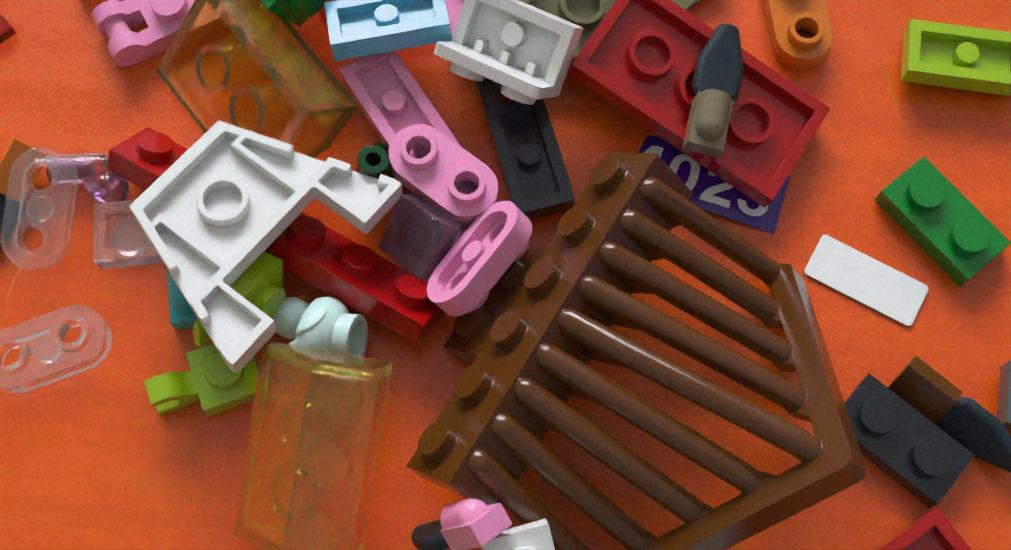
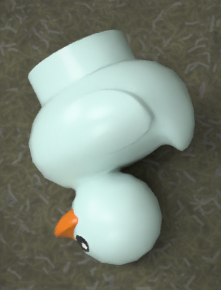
M304 293L299 298L287 297L276 310L273 318L277 329L276 333L281 337L294 340L289 343L287 353L290 360L296 366L312 374L321 375L332 372L341 364L357 365L362 360L368 341L367 321L363 315L351 314L348 308L338 299L328 296L319 297L312 301L311 297Z

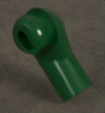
M374 142L373 145L362 148L357 157L356 172L379 179L380 174L393 178L394 174L391 169L389 152L386 145Z

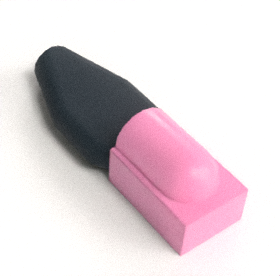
M466 499L446 505L442 510L440 520L417 526L412 532L411 540L414 546L420 550H445L449 547L451 550L479 548L511 526L512 522L501 503L486 505L478 499Z

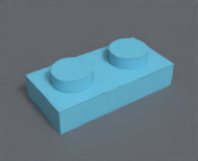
M336 0L324 3L334 61L437 43V41L452 40L444 0Z

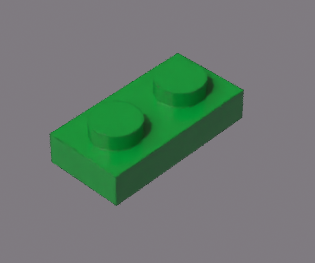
M924 156L885 187L875 199L959 287L965 284L1011 244Z

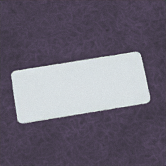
M822 235L804 270L806 275L906 326L913 324L929 290L926 284L828 235Z

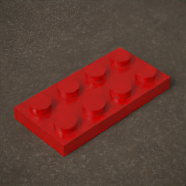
M616 0L571 63L567 74L765 208L778 194L830 108L741 48L744 71L738 98L733 102L723 152L717 158L682 149L692 99L695 96L692 89V81L697 58L715 30L672 0Z

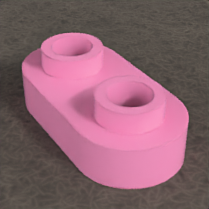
M423 124L411 125L399 131L392 139L389 146V160L395 178L450 221L460 225H471L489 206L498 202V181L494 172L438 129ZM417 146H423L430 150L427 156L420 159L411 157L409 152ZM464 181H471L478 185V189L471 194H462L456 188Z
M500 201L489 206L485 212L473 221L431 274L427 284L429 299L447 315L454 317L480 308L487 300L490 290L510 265L518 260L527 250L532 234L530 219L510 201Z

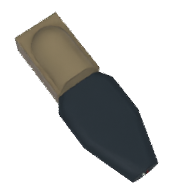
M718 25L697 58L692 81V89L695 96L692 99L682 149L717 158L724 150L733 102L738 98L744 71L739 29L733 25Z

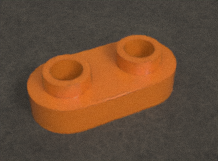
M761 0L771 49L776 59L784 66L794 70H809L818 66L825 59L833 42V30L826 0ZM796 30H806L810 32L813 37H801L796 32Z

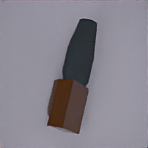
M915 355L893 379L888 388L934 424L937 423L939 428L972 452L975 457L1010 473L1011 435L1000 420L972 398L962 397L961 390Z

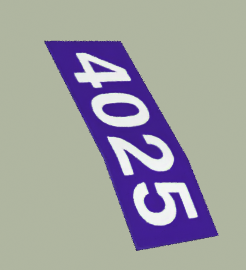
M647 135L638 153L658 154L693 192L689 201L704 211L774 234L790 176H788L774 200L764 208L663 138Z

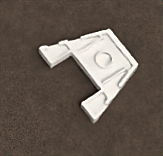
M218 120L129 207L135 220L228 368L237 374L275 334L277 329L272 318L230 286L314 199L322 202L367 235L402 197V184L396 179L380 174L379 179L352 171L351 164L331 157L324 162L294 152L293 145Z

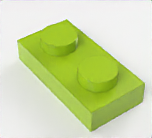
M910 19L903 34L901 81L1011 96V32Z

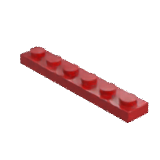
M147 127L109 150L107 169L143 190H147L188 149L174 142L169 136ZM302 212L265 250L267 253L283 260V269L416 344L445 314L442 309L429 299L427 295L428 281L425 278L411 274L377 255L371 248L357 244L325 226L317 218L307 216Z

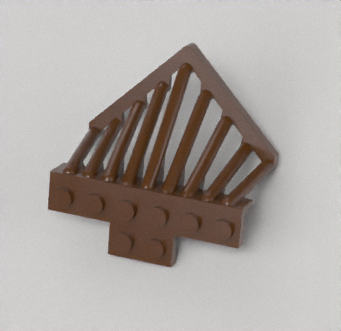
M607 153L606 157L597 163L591 171L589 183L573 208L567 211L560 219L557 233L546 250L527 249L518 260L510 265L493 286L487 300L480 308L457 317L454 331L443 347L459 361L472 365L465 369L458 377L454 386V393L436 421L430 424L422 433L418 442V449L407 464L408 468L424 480L457 493L465 499H478L486 505L501 503L523 524L546 519L549 523L555 550L590 549L521 484L519 477L526 466L538 474L627 550H726L860 482L866 474V466L804 279L791 264L776 262L689 201L693 192L662 158L654 153ZM679 225L687 229L761 280L773 293L774 299L671 233V229ZM659 259L668 260L760 319L766 327L783 328L787 341L651 262ZM642 293L658 296L769 360L778 370L782 372H796L800 387L794 382L633 297L631 294ZM612 325L641 330L781 406L792 417L811 422L815 437L791 422L611 329ZM591 360L628 368L789 453L801 463L777 476L759 471L741 458L589 367L588 364ZM569 396L598 403L730 484L742 494L716 508L710 507L565 404ZM550 429L572 441L674 514L685 524L658 538L646 531L541 442L547 431Z

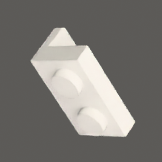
M465 0L452 40L437 41L434 54L450 61L449 69L453 73L474 81H483L484 77L502 85L500 92L504 96L520 103L533 105L536 99L559 96L584 28L519 0Z

